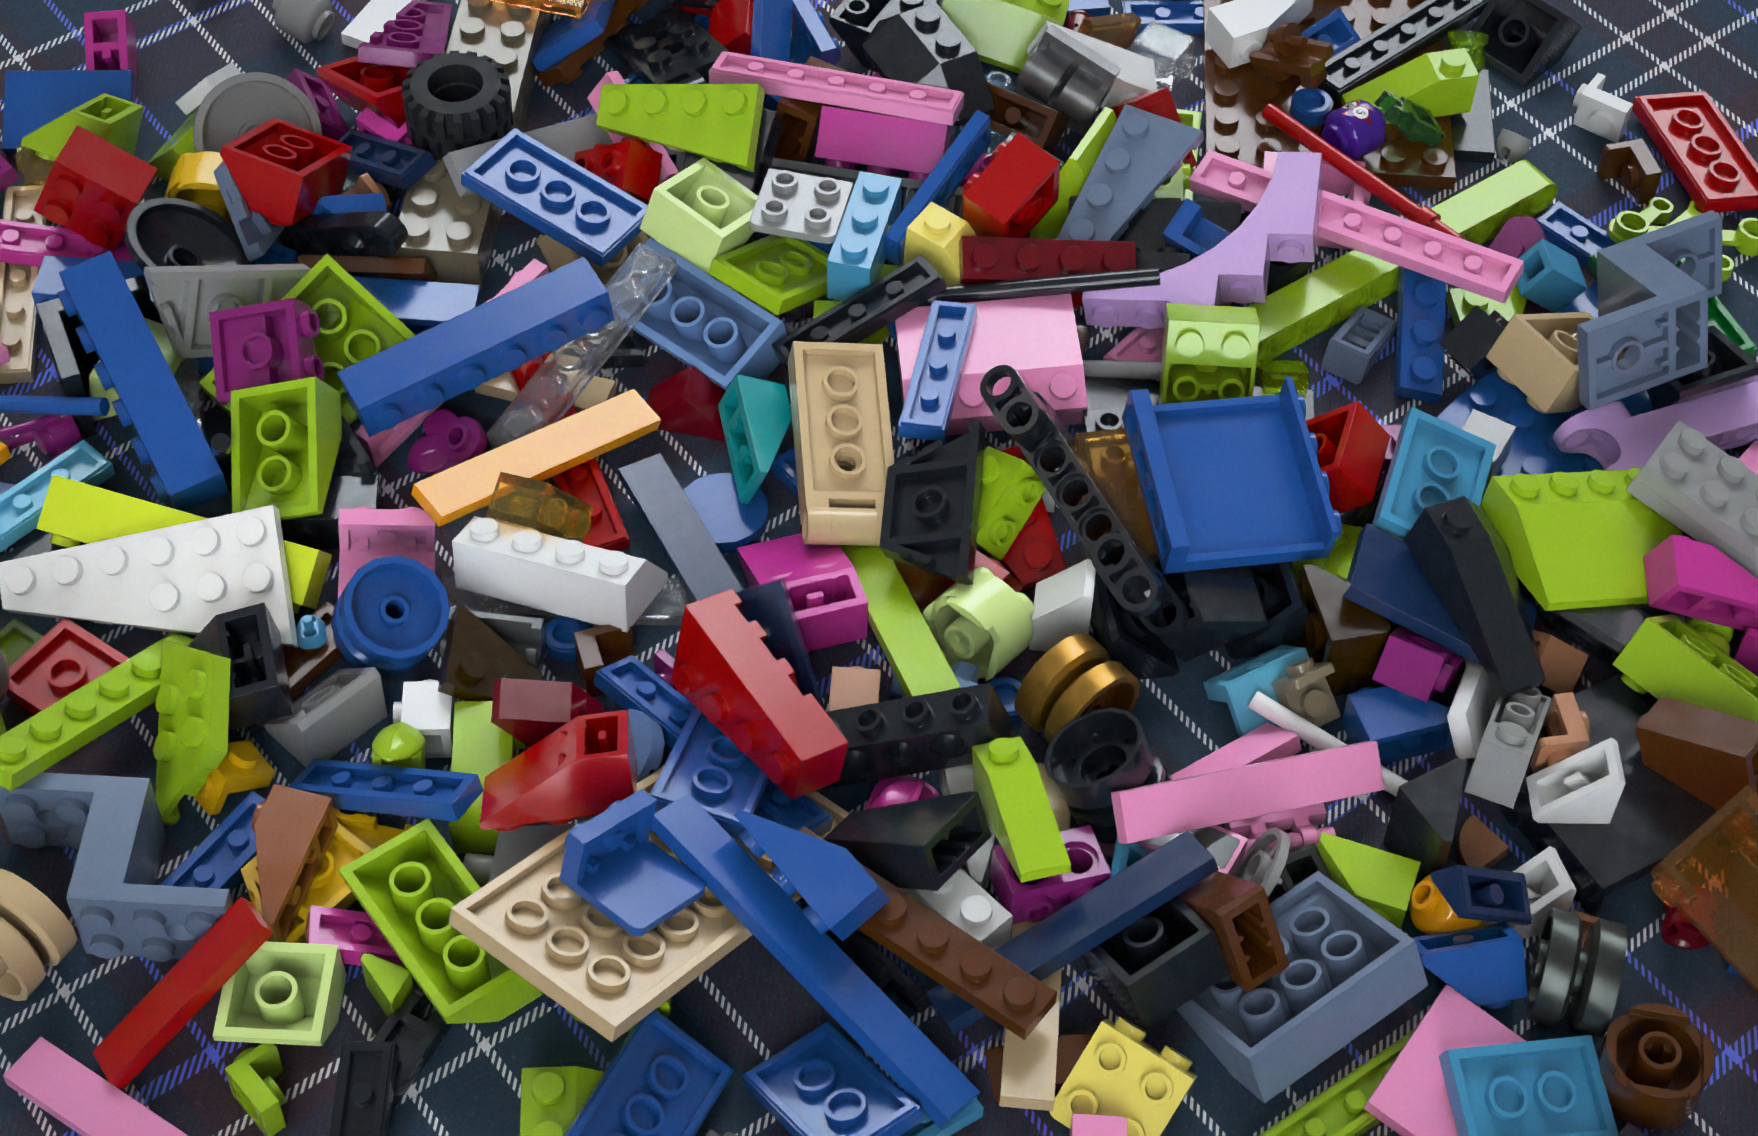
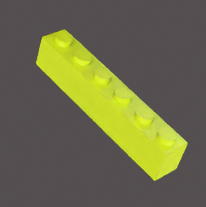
M52 475L36 529L52 533L50 543L70 548L80 546L81 542L89 544L208 518ZM283 540L293 612L298 614L301 605L316 609L332 555Z

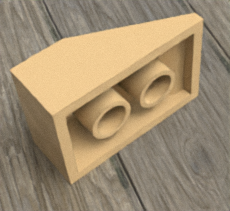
M1589 312L1514 314L1486 355V358L1498 368L1497 374L1503 380L1516 385L1528 396L1526 398L1527 402L1537 411L1545 414L1570 412L1582 406L1579 402L1577 325L1595 318ZM1626 348L1621 350L1617 361L1622 360L1623 354L1627 350Z

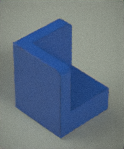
M1186 198L1162 234L1166 247L1181 249L1184 254H1190L1192 260L1215 247L1230 233L1205 219L1201 206Z

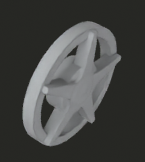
M1276 827L1265 831L1250 847L1234 877L1259 884L1265 889L1268 897L1275 885L1281 884L1283 881L1280 876L1288 858L1292 838L1286 832ZM1277 840L1276 845L1269 853V847L1267 846Z

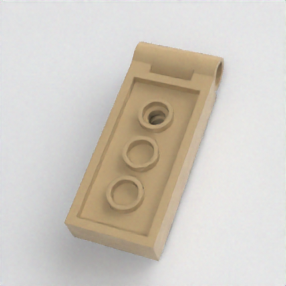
M793 341L788 358V374L803 543L805 545L880 546L887 468L895 464L883 344Z

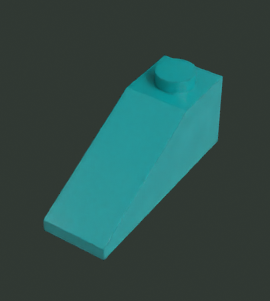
M736 374L720 400L718 409L740 503L749 504L768 474L784 435L792 423V412L784 384Z

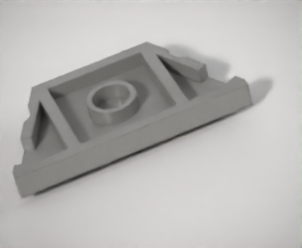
M305 264L144 267V276L174 353L181 358L213 357L209 312L281 300L311 269Z

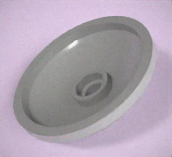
M242 73L222 81L203 99L196 113L193 125L195 152L212 151L220 153L221 147L273 118L283 120L322 135L321 123L311 101L293 83L269 73Z

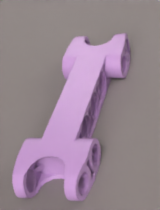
M1758 376L1745 385L1636 416H1631L1622 401H1614L1590 411L1587 409L1565 421L1556 430L1552 438L1561 452L1590 455L1603 466L1604 471L1628 470L1630 468L1642 469L1678 420L1690 428L1701 432L1707 440L1723 451L1751 444L1755 440L1758 441Z

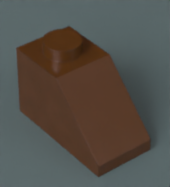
M987 82L995 106V114L990 116L991 131L1006 138L1013 131L1015 133L1020 132L1037 146L1054 156L1069 119L1059 111Z

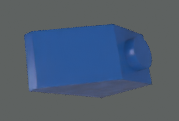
M1389 686L1378 688L1365 687L1353 694H1349L1347 697L1341 721L1344 731L1351 744L1377 741L1381 765L1454 746L1447 719L1449 707L1432 700L1424 702Z
M1495 923L1412 938L1416 941L1422 965L1475 1005L1496 1009L1508 1006L1511 1000L1528 997L1523 938L1507 923Z

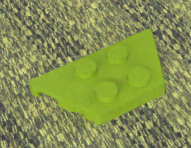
M167 640L162 642L160 689L155 703L156 710L159 713L158 736L154 743L153 753L157 760L156 801L163 824L172 826L180 819L178 803L184 795L196 797L205 785L209 774L217 769L228 753L231 659Z

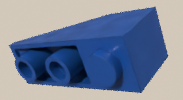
M740 809L734 814L745 828L738 835L758 859L765 853L777 866L770 872L771 876L790 897L797 891L809 904L802 910V913L821 935H824L830 929L839 939L844 941L891 900L846 848Z

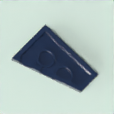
M785 578L736 591L735 593L742 601L737 609L748 623L754 620L759 623L767 634L762 642L776 660L782 658L787 660L795 671L794 676L799 691L803 696L812 693L825 711Z

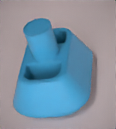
M305 615L300 619L296 627L298 646L308 650L323 646L327 641L325 622L316 615Z

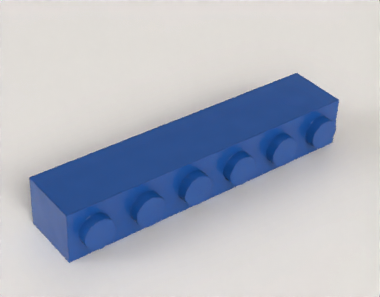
M111 251L58 272L65 288L57 292L67 316L71 317L77 314L82 326L75 328L86 354L95 351L100 360V363L93 365L104 390L114 388L119 398L113 401L112 405L123 428L131 424L137 437L130 440L141 465L150 462L156 475L149 477V480L160 503L169 500L173 509L185 512L228 493L223 472Z
M582 257L337 373L349 404L366 433L371 437L615 321L609 293L586 258Z

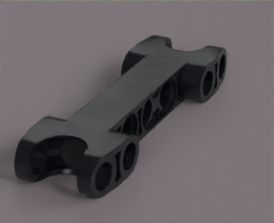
M998 365L990 369L984 375L980 384V392L1001 427L1012 436L1090 554L1094 568L1117 602L1131 615L1139 617L1143 625L1156 637L1168 639L1180 634L1188 622L1189 612L1187 606L1167 576L1153 562L1075 446L1073 437L1054 409L1038 392L1032 391L1023 377L1011 366ZM1003 377H1011L1008 389L1004 393L994 396L993 388L996 382ZM1088 494L1086 500L1077 506L1079 500ZM1112 528L1110 533L1102 536L1107 529ZM1174 606L1176 608L1174 621L1166 627H1157L1156 618L1159 612L1166 607Z

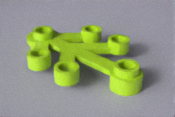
M1651 198L1648 206L1640 213L1634 211L1620 212L1616 218L1610 221L1607 233L1618 244L1666 227L1651 225L1653 223H1668L1674 206L1665 198ZM1692 200L1688 209L1668 225L1702 213ZM1745 218L1741 220L1737 230H1722V245L1735 246L1741 254L1746 256H1757L1758 219ZM1723 254L1722 282L1730 278L1735 265L1730 257Z

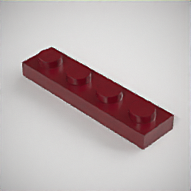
M962 236L959 240L960 283L971 284L1136 269V242Z

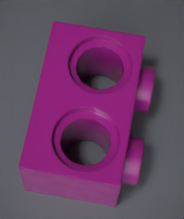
M1399 626L1389 635L1372 680L1428 702L1437 691L1444 693L1449 683H1454L1461 668L1463 657L1403 626Z
M1091 825L1060 831L1071 862V872L1021 883L1001 845L993 846L990 880L1000 904L1013 915L1012 924L1026 921L1031 923L1042 921L1110 879L1111 871Z

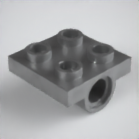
M1052 24L1046 30L1038 47L1022 68L1016 80L1018 84L1013 92L1059 111L1069 119L1067 127L1082 136L1090 126L1119 75L1121 68Z

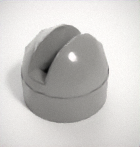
M1502 128L1495 146L1496 153L1500 159H1504L1510 151L1509 163L1518 162L1528 153L1532 141L1522 135Z

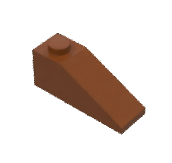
M277 784L273 785L266 801L258 803L252 818V830L255 831L262 918L273 932L267 939L268 942L286 941L338 827L331 797Z

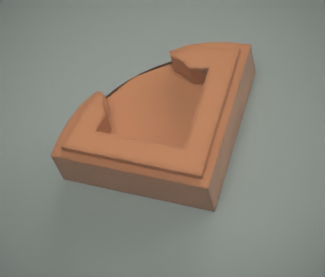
M1473 814L1464 823L1458 838L1459 865L1490 869L1506 857L1509 846Z

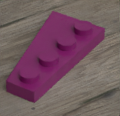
M412 0L396 13V20H388L383 24V32L375 31L370 35L369 43L362 42L358 46L357 62L409 67L410 70L411 68H417V63L421 60L432 59L434 54L441 53L444 55L452 20L453 4Z

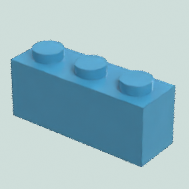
M864 171L859 172L827 259V298L845 301L879 280L886 260L884 235L901 214V178Z

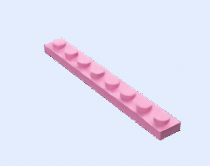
M1208 150L1189 178L1190 191L1220 202H1239L1243 210L1251 212L1259 203L1272 178L1273 172ZM1322 190L1317 236L1501 303L1506 302L1523 273V260Z

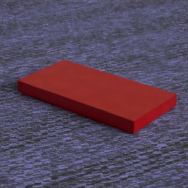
M1706 91L1634 97L1632 111L1701 213L1711 210L1717 213L1758 209V164Z

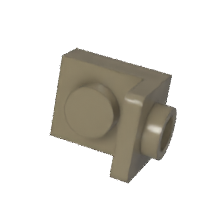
M1312 658L1297 661L1285 668L1286 676L1271 683L1281 705L1317 727H1321L1341 717L1326 680V676L1335 672L1332 662L1314 663Z

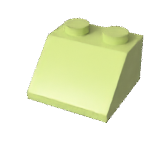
M702 158L654 188L639 229L708 274L714 257L744 246L754 233L750 229V216L758 195L706 158Z
M265 941L223 985L213 1031L214 1041L322 1046L339 1021L347 976L338 945Z

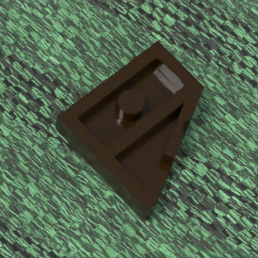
M458 605L451 614L438 692L464 701H493L494 681L500 678L541 680L542 673L536 667L526 661L522 655L466 607Z

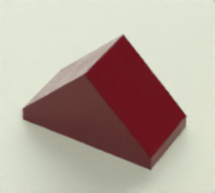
M692 365L650 388L646 403L661 419L658 430L726 441L718 404L725 392Z

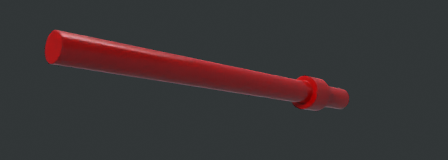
M1273 103L1268 104L1262 112L1264 119L1311 152L1322 153L1324 161L1408 220L1464 239L1462 235L1440 221L1441 216L1426 205L1420 207Z

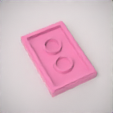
M1446 984L1363 1109L1400 1136H1458L1439 1055L1448 1049L1526 1042V1040Z

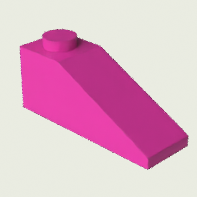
M126 10L84 13L86 70H132L135 76V103L137 79L136 27Z
M1671 535L1644 556L1649 607L1746 631L1748 628L1758 630V578L1713 545L1691 540L1687 536Z

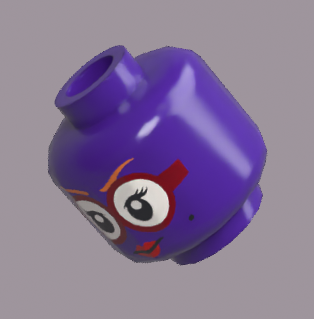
M1361 99L1355 100L1329 113L1325 119L1322 138L1351 159L1357 160L1377 150L1384 143L1386 119L1382 111L1371 103Z

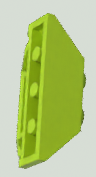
M1104 107L1061 168L1059 173L1058 201L1032 229L1030 238L1057 239L1068 217L1070 197L1079 196L1117 121L1113 109Z

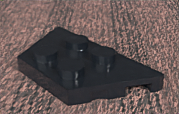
M980 420L967 424L966 427L969 432L948 444L943 445L939 439L924 447L919 454L906 457L887 468L879 546L886 557L964 585L973 584L986 430Z

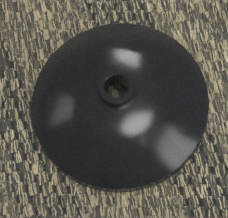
M155 198L144 201L132 210L124 227V240L127 249L143 273L144 267L255 265V260L249 262L235 227L216 212L191 201L177 198Z

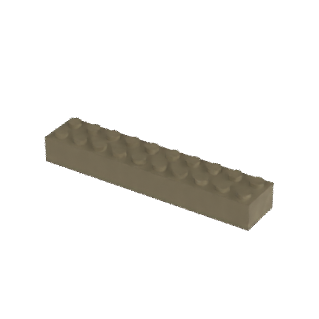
M461 0L446 54L459 50V53H467V51L477 52V56L486 55L493 59V63H499L504 68V73L508 75L510 82L513 113L512 130L516 128L522 132L538 70L531 62V59L545 28L549 26L553 11V0ZM434 158L437 164L406 192L399 220L405 225L408 231V238L392 257L424 258L437 273L436 282L480 285V290L482 291L502 208L476 193L460 198L443 159Z

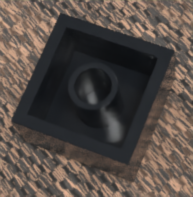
M1178 896L1082 955L1089 975L1143 1030H1146L1230 974L1215 930Z

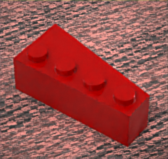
M729 589L685 605L671 683L678 692L695 705L711 723L720 729L741 752L746 754L792 800L839 781L849 742L812 693L802 695L794 676L795 671L785 658L780 660L774 658L762 642L767 634L756 620L749 623L737 609L742 601L734 590Z

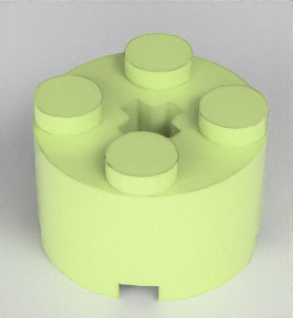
M985 567L974 569L972 585H964L959 582L954 583L930 603L922 614L951 669L956 662L960 661L976 665L979 668L978 679L986 678L985 681L992 679L1023 652L1032 640L1033 627L1030 617L1034 614L1033 603L1025 594L1015 592L1008 584L994 576Z

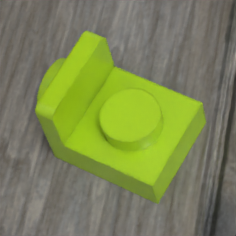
M262 1043L258 1047L244 1050L234 1059L232 1064L224 1068L232 1095L265 1136H274L286 1127L281 1106L286 1103V1099L273 1080L283 1071L278 1049L275 1044Z

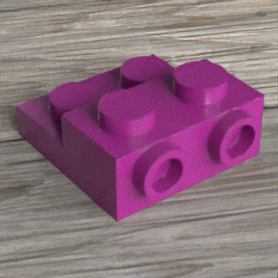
M290 298L209 312L217 403L230 405L231 391L309 377H317L323 380V362L317 354L314 355L313 337H317L320 333V322L317 313L310 309V304Z

